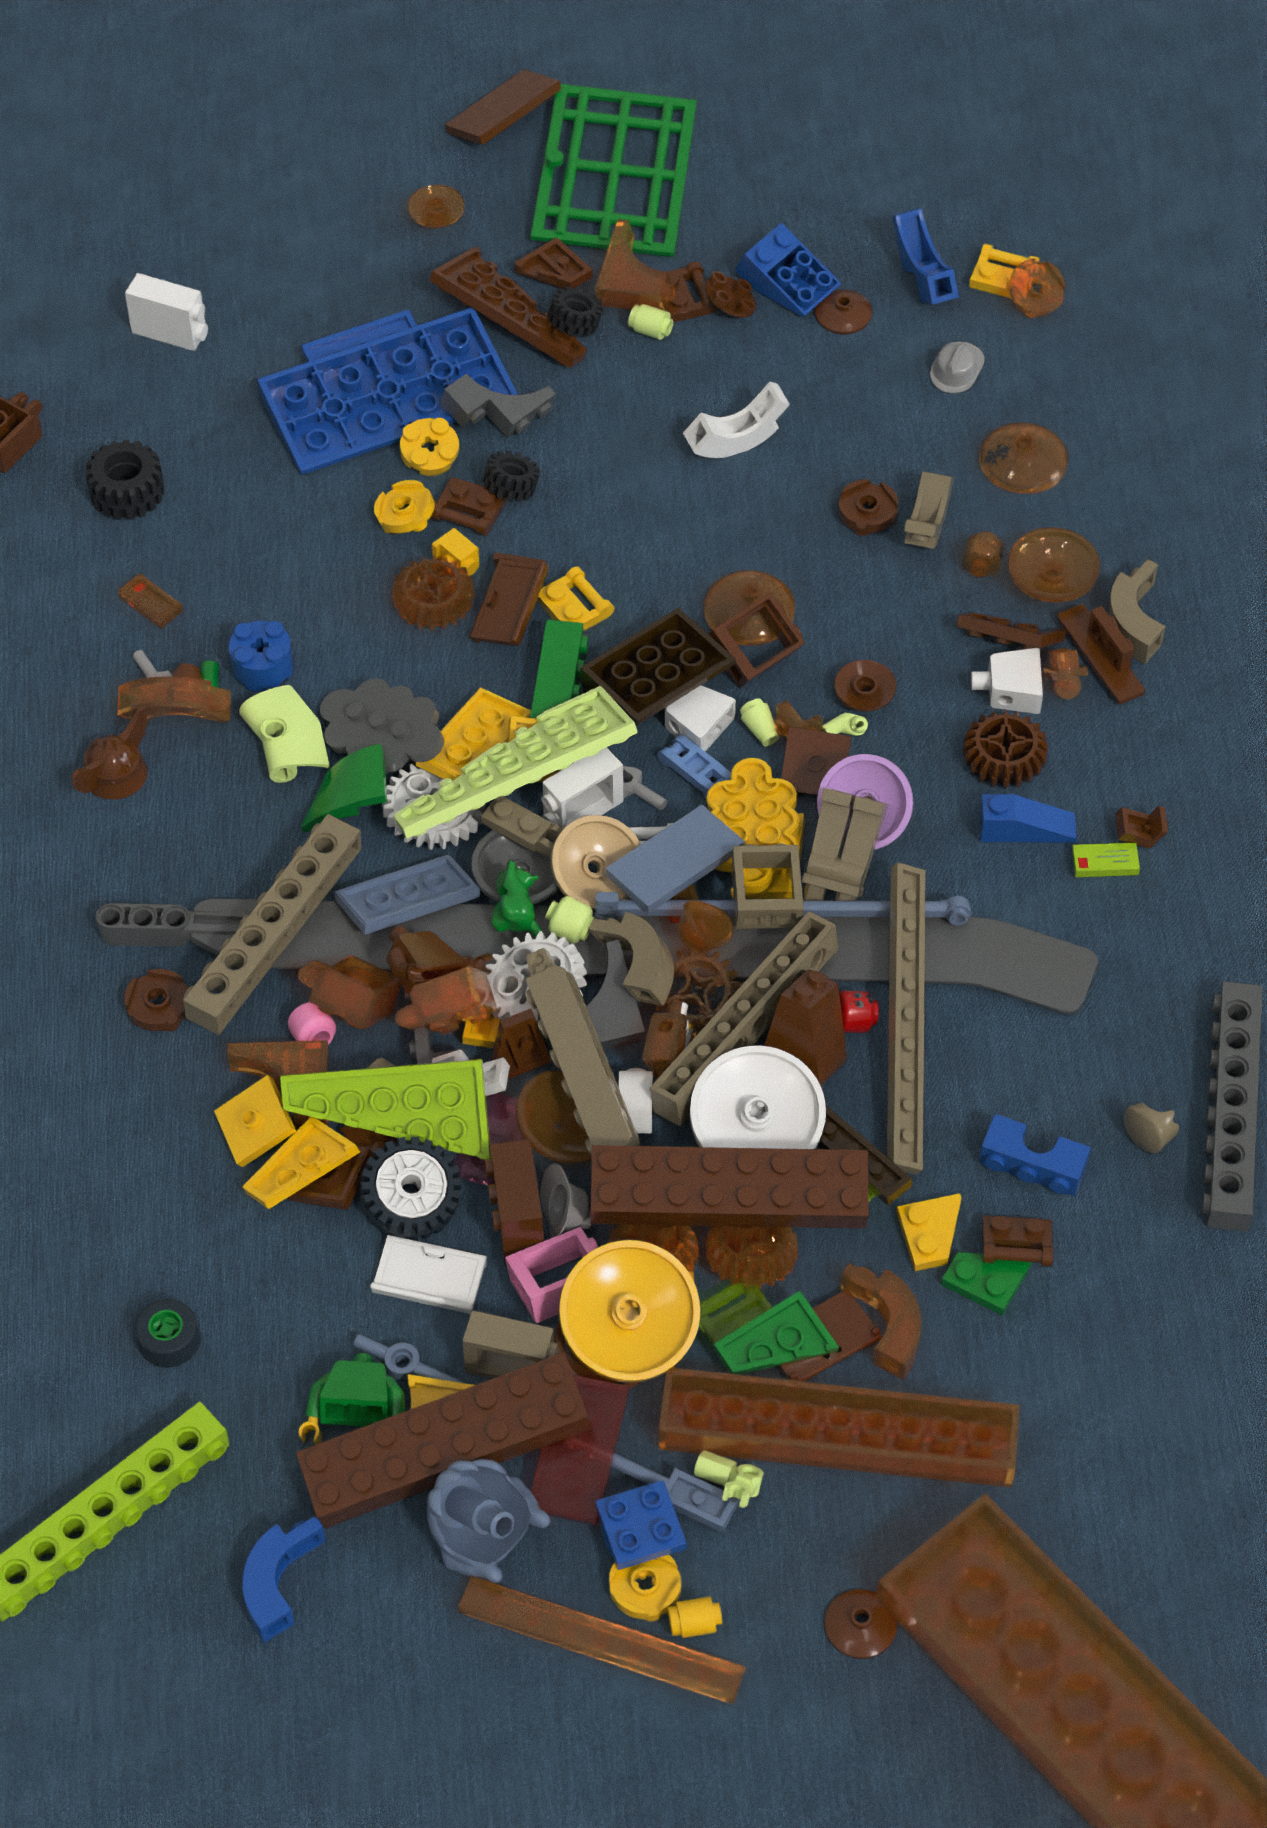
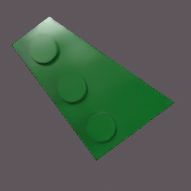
M798 1291L713 1344L712 1348L730 1375L736 1376L837 1352L839 1346L801 1291Z

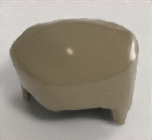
M1145 1103L1133 1104L1124 1113L1125 1129L1132 1142L1149 1154H1156L1178 1134L1179 1125L1173 1121L1175 1114L1173 1110L1159 1112L1148 1107Z

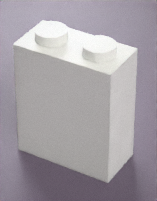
M140 273L136 274L125 292L132 333L195 351L200 341H204L208 333V325L205 323L204 317L205 305L202 303L201 291Z

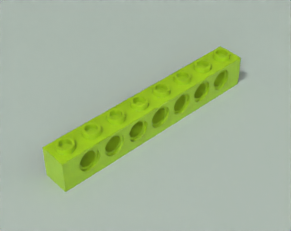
M200 1401L0 1555L1 1622L9 1616L14 1617L21 1613L27 1606V1602L38 1594L48 1592L55 1585L56 1580L67 1571L76 1570L90 1553L107 1546L117 1532L125 1526L130 1527L141 1518L144 1511L153 1504L158 1505L168 1498L171 1490L182 1482L186 1483L192 1480L202 1466L210 1460H217L225 1453L230 1445L227 1430ZM187 1444L197 1445L192 1450H182V1448ZM158 1466H169L164 1472H154V1469ZM132 1487L141 1488L135 1494L125 1493L129 1488ZM103 1509L112 1510L107 1516H97L98 1512ZM72 1532H84L79 1538H68ZM44 1554H55L49 1561H39L40 1557ZM16 1576H26L21 1583H10Z

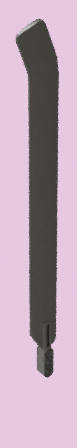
M211 898L200 901L194 907V911H188L181 905L110 903L101 906L97 910L96 921L100 939L108 945L178 947L192 941L193 944L218 956L224 941L234 936L240 921L245 915L251 914L256 907L258 899ZM321 901L270 969L392 971L386 961L388 952L393 945L389 935L394 928L400 925L404 926L410 933L431 931L460 956H472L474 959L486 953L503 955L505 953L502 948L503 944L511 948L514 946L513 938L516 937L520 942H524L526 933L530 935L531 933L529 931L514 932L509 930L502 933L498 932L490 922L491 913L495 905L457 904L365 935L336 901ZM534 906L535 921L545 937L548 938L551 934L548 930L550 920L546 919L545 916L550 906ZM617 916V920L621 922L624 916ZM639 916L652 926L668 947L674 963V978L748 979L793 929H736L735 916H685V919L675 921L672 920V916ZM970 916L965 924L956 926L952 925L946 917H925L924 983L979 986L1064 1014H1073L1082 1008L1098 965V958L1093 951L996 919ZM822 917L836 925L839 949L819 972L826 975L832 981L889 982L890 917ZM590 932L585 941L580 939L579 942L574 944L585 962L583 965L587 970V974L584 976H606L605 946H601ZM622 950L629 972L633 961V952ZM494 957L492 961L487 963L484 962V966H486V964H496Z

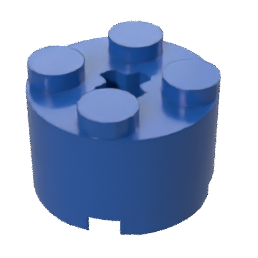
M253 621L250 623H240L235 627L229 641V654L232 673L237 682L240 681L250 691L263 692L281 686L280 683L291 677L294 667L291 642L288 633L280 622Z

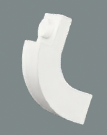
M769 382L755 399L740 412L726 417H714L700 413L683 434L695 454L708 458L729 457L756 447L775 433L779 428L776 419L790 404L779 385Z

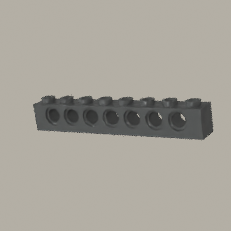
M1223 981L1220 994L1214 993L1212 1013H1218V1021L1212 1022L1211 1041H1216V1049H1211L1209 1069H1215V1078L1210 1077L1208 1097L1213 1098V1106H1208L1206 1126H1212V1135H1207L1205 1142V1155H1211L1210 1164H1205L1203 1184H1209V1194L1204 1193L1202 1200V1213L1208 1214L1207 1227L1248 1232L1253 1215L1263 985ZM1230 1046H1236V1047H1238L1239 1049H1234V1048H1232V1047H1230ZM1228 1074H1234V1075H1237L1238 1077H1232V1076H1230V1075H1228ZM1226 1102L1235 1103L1237 1106L1229 1105ZM1225 1131H1232L1235 1135L1228 1134ZM1223 1160H1231L1235 1164H1229ZM1222 1189H1229L1234 1193H1226Z

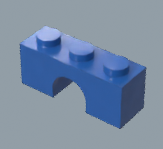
M995 1114L981 1147L979 1163L986 1165L987 1168L993 1171H1003L1015 1175L1024 1182H1035L1049 1187L1058 1194H1069L1075 1197L1088 1165L1091 1147L1059 1136L1052 1150L1046 1153H1035L1024 1144L1026 1124Z

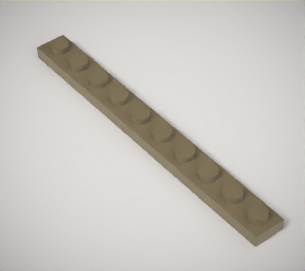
M897 862L891 867L887 1157L904 1172L916 1175L923 1171L925 870Z

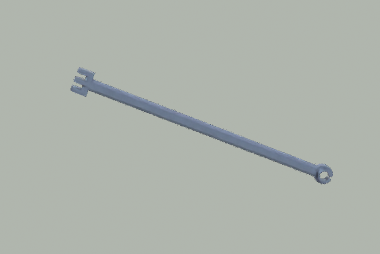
M599 892L595 895L594 918L606 921L608 918L617 920V916H624L625 912L637 916H735L734 900H668L650 913H647L633 900L618 899V892ZM955 896L947 900L925 901V917H946L952 925L956 926L965 924L970 917V902L965 897ZM803 901V917L808 911L820 917H890V901Z

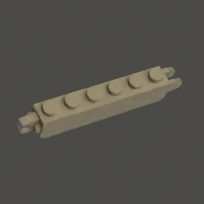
M545 948L528 954L526 959L530 977L526 978L529 986L526 995L531 1006L534 1009H538L541 1017L538 1020L539 1028L546 1039H550L553 1047L549 1051L555 1066L557 1068L561 1067L565 1079L561 1080L567 1096L569 1098L573 1097L577 1109L573 1110L578 1125L586 1130L589 1139L585 1140L590 1155L592 1156V1145L639 1146L640 1139L574 975L566 971L565 968L556 965Z

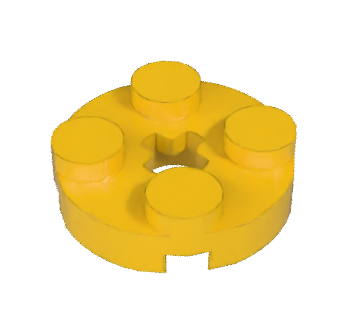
M424 418L404 427L400 439V455L407 467L410 469L413 467L420 471L419 474L426 476L442 474L452 467V463L459 454V439L454 429L449 426L445 419ZM426 442H432L436 445L432 452L421 446L425 445Z
M416 480L397 482L391 485L393 490L389 491L386 495L383 491L378 496L374 505V513L384 532L389 534L407 533L410 531L420 532L424 530L428 525L427 520L431 517L435 507V502L429 489L425 488L423 483ZM405 504H409L407 508L402 509L404 508Z
M670 1555L621 1570L617 1569L614 1562L610 1570V1597L619 1610L630 1617L645 1619L649 1622L656 1621L668 1612V1607L675 1606L679 1599L681 1577L678 1566ZM647 1576L651 1577L653 1587L646 1590L640 1589L636 1580L638 1578L644 1580Z

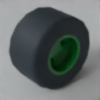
M168 1298L156 1300L145 1306L137 1317L135 1334L139 1351L145 1360L153 1365L165 1368L179 1366L190 1360L197 1351L200 1335L196 1316L191 1308L180 1300Z

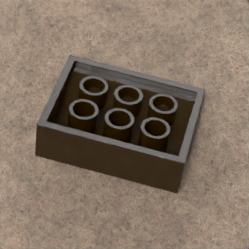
M678 607L580 667L583 693L602 686L634 723L639 725L736 664V659Z

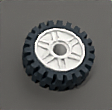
M401 1137L395 1143L392 1140L385 1143L382 1149L379 1147L374 1151L373 1156L368 1159L360 1181L361 1205L364 1206L366 1217L372 1219L371 1224L376 1229L381 1227L382 1233L385 1235L392 1233L397 1237H409L410 1240L415 1241L420 1236L426 1239L433 1232L435 1234L440 1232L444 1225H448L455 1214L461 1196L460 1171L457 1165L454 1166L452 1156L450 1154L446 1155L444 1148L440 1145L437 1147L432 1146L433 1141L425 1139V1142H420L419 1137H411V1140L406 1141L405 1137ZM414 1184L419 1191L410 1194L405 1192L402 1186Z

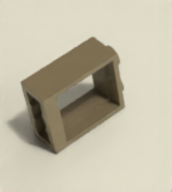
M746 844L743 846H733L731 865L736 929L794 928L803 918L804 911L798 845L776 844L755 846ZM743 868H790L792 899L746 900Z
M472 1310L463 1338L465 1373L493 1379L557 1355L559 1343L554 1342V1328Z

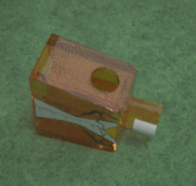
M669 1001L667 1013H654L651 1017L642 1059L648 1068L653 1071L656 1079L662 1075L697 1036L696 1030L686 1017L688 1005L685 1002Z

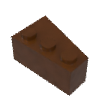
M531 1139L490 1144L491 1158L485 1159L487 1179H494V1184H488L491 1205L497 1204V1210L492 1211L494 1231H500L505 1266H507L506 1256L544 1241L542 1213Z

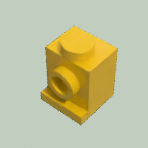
M455 528L432 543L433 563L436 566L442 564L447 572H453L461 580L473 575L480 567L479 548Z

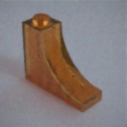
M618 219L595 287L598 299L602 302L601 305L604 307L632 309L635 305L641 306L646 304L667 311L669 302H672L675 297V286L671 284L668 272L652 269L634 256L633 242L635 237L629 220Z
M327 1040L228 1043L227 1056L230 1072L249 1073L261 1078L268 1075L274 1079L280 1091L281 1075L330 1071V1055ZM293 1112L295 1127H301L310 1118V1116ZM318 1119L325 1125L329 1126V1120Z

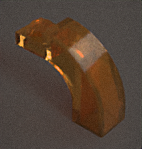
M164 676L137 679L119 686L117 716L132 719L135 716L136 710L145 705L148 712L147 721L163 715H189L225 723L230 720L231 690L211 686V681L189 677Z
M849 1263L842 1273L841 1290L849 1289L854 1297L878 1310L884 1317L888 1327L875 1348L873 1364L904 1381L915 1363L920 1343L922 1322L917 1300L909 1287L888 1269L878 1279L870 1270L864 1267L858 1268Z

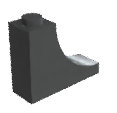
M619 940L606 942L604 950L606 977L598 994L586 1006L604 1050L643 1041L645 1033L637 1002L623 985L628 970Z

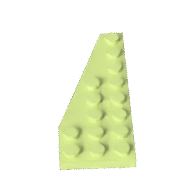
M602 686L594 688L544 711L536 717L538 723L529 729L522 726L515 731L516 737L508 743L496 744L461 768L463 774L453 781L447 778L439 783V791L433 795H422L393 815L396 824L407 839L412 836H420L427 829L441 823H448L464 812L479 809L488 801L499 796H507L525 784L535 783L549 773L566 769L573 762L584 757L594 756L600 750L610 745L626 741L630 736L638 733L635 723Z

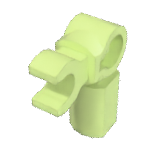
M705 1450L699 1455L694 1470L695 1476L724 1486L723 1501H727L730 1497L740 1499L739 1506L742 1508L748 1505L750 1497H756L759 1494L764 1474L760 1468L754 1465L743 1464L737 1467V1462Z

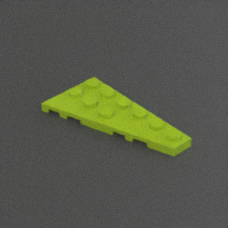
M483 1059L280 1076L283 1110L342 1123L346 1126L375 1131V1133L395 1138L405 1137L407 1141L411 1140V1137H419L420 1142H425V1139L433 1141L432 1146L437 1147L440 1145L444 1149H448V1151L464 1153L484 1160L491 1158Z

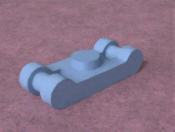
M683 734L678 735L672 741L673 744L669 748L664 747L657 753L659 761L664 766L674 769L699 789L705 798L712 785L719 781L731 780V772ZM714 776L717 779V781L713 783L709 780V778Z

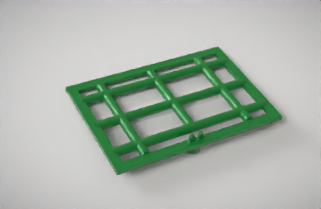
M561 84L562 89L555 96L531 240L549 242L557 237L564 244L674 257L697 100ZM567 97L578 98L576 110L565 109ZM589 99L620 103L618 115L587 111ZM631 104L662 108L661 120L629 116ZM673 109L684 110L683 122L672 121ZM563 120L574 121L560 204L559 206L548 205L554 169L563 164V153L558 150ZM585 122L616 126L611 162L579 159ZM627 127L659 131L653 168L622 164ZM670 133L681 134L675 170L664 169ZM577 170L608 174L603 211L570 207ZM620 175L651 179L646 216L614 213ZM663 180L673 182L668 219L657 218ZM546 216L557 217L555 230L544 229ZM568 219L600 222L599 235L566 232ZM612 224L644 228L642 241L610 237ZM655 229L666 230L664 243L653 242Z

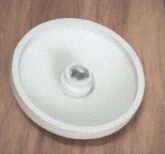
M768 1046L741 1047L716 1058L698 1078L690 1103L691 1128L699 1147L816 1149L823 1133L826 1118L824 1095L818 1080L811 1070L793 1055Z

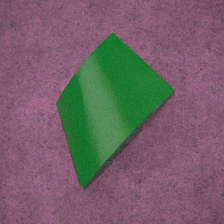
M381 744L369 746L349 754L326 773L301 825L303 832L311 831L317 823L323 821L327 814L337 819L359 815V807L388 802L385 758Z

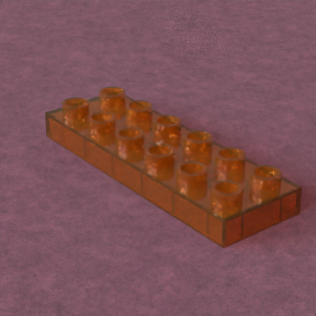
M986 1493L878 1581L876 1599L1094 1828H1267V1779Z

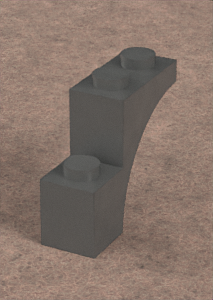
M466 373L444 389L440 404L462 428L471 422L473 424L478 423L487 415L500 431L509 438L516 432L521 434L527 430L532 423L531 421L539 417L542 419L548 415L553 409L552 403L556 393L548 385L530 394H501L481 386Z

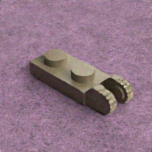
M504 796L495 798L481 815V822L484 825L533 852L537 851L544 856H548V858H551L554 843L550 842L546 837L555 841L564 829Z

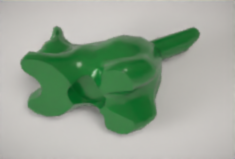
M512 860L507 862L504 872H499L496 889L501 899L492 910L490 922L500 933L508 930L514 932L529 931L533 938L536 939L539 931L542 930L535 921L534 906L529 897L528 889L534 885V881L538 880L539 876L531 875L519 866L516 867L515 862Z

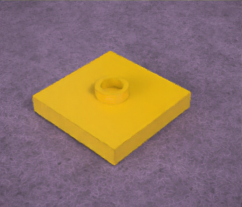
M268 1075L214 1110L236 1164L241 1167L249 1164L297 1132L288 1111L283 1110L282 1097L274 1079Z

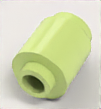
M642 304L641 306L635 305L632 308L628 325L634 328V331L662 340L671 333L673 319H671L670 312Z

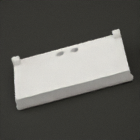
M387 1235L377 1273L370 1287L373 1293L471 1314L484 1268L487 1265V1256Z

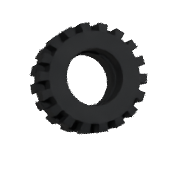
M123 440L121 443L113 441L110 442L111 445L101 446L99 448L100 452H94L91 455V460L86 465L90 498L95 508L99 512L103 511V515L107 517L113 515L117 520H121L122 517L132 520L134 516L138 515L143 517L146 515V511L152 512L156 509L155 504H160L165 490L161 464L157 453L152 452V448L148 445L142 446V442L139 441L130 443V440Z

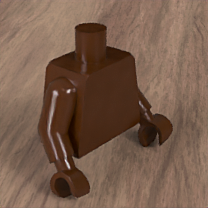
M400 925L394 928L389 935L393 945L386 957L387 964L390 966L394 977L400 981L409 994L455 988L462 973L475 971V974L478 976L491 973V970L484 966V962L492 961L493 957L491 954L486 953L475 959L472 956H460L431 931L410 933L404 926Z

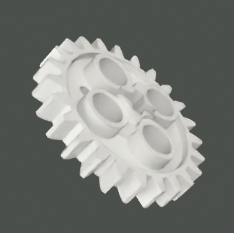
M410 764L409 773L400 769L398 778L393 776L390 778V785H386L388 802L382 803L383 817L387 818V826H395L394 835L397 836L403 833L397 826L393 815L420 796L433 795L439 791V783L445 779L421 768L417 769L413 764ZM485 804L479 809L469 810L456 816L454 820L448 823H441L427 829L420 836H412L408 839L405 837L404 842L407 843L414 838L416 839V847H420L423 842H428V847L431 850L435 843H439L442 849H446V842L448 841L458 846L459 837L468 841L470 832L477 833L478 824H482L481 815L485 812Z
M539 931L536 939H532L531 935L526 933L524 942H520L515 937L513 938V947L510 948L505 944L502 945L505 952L503 955H492L496 964H486L485 967L490 969L491 973L482 976L486 986L482 987L481 991L485 996L483 1000L494 1018H499L501 1021L531 1008L538 1024V1020L541 1019L538 1009H534L531 1006L526 995V991L529 990L526 978L530 977L526 956L538 949L545 948L556 965L565 968L566 971L574 975L578 987L587 986L583 977L587 974V970L583 965L585 962L575 945H569L565 937L558 940L555 933L552 932L546 939L543 932Z

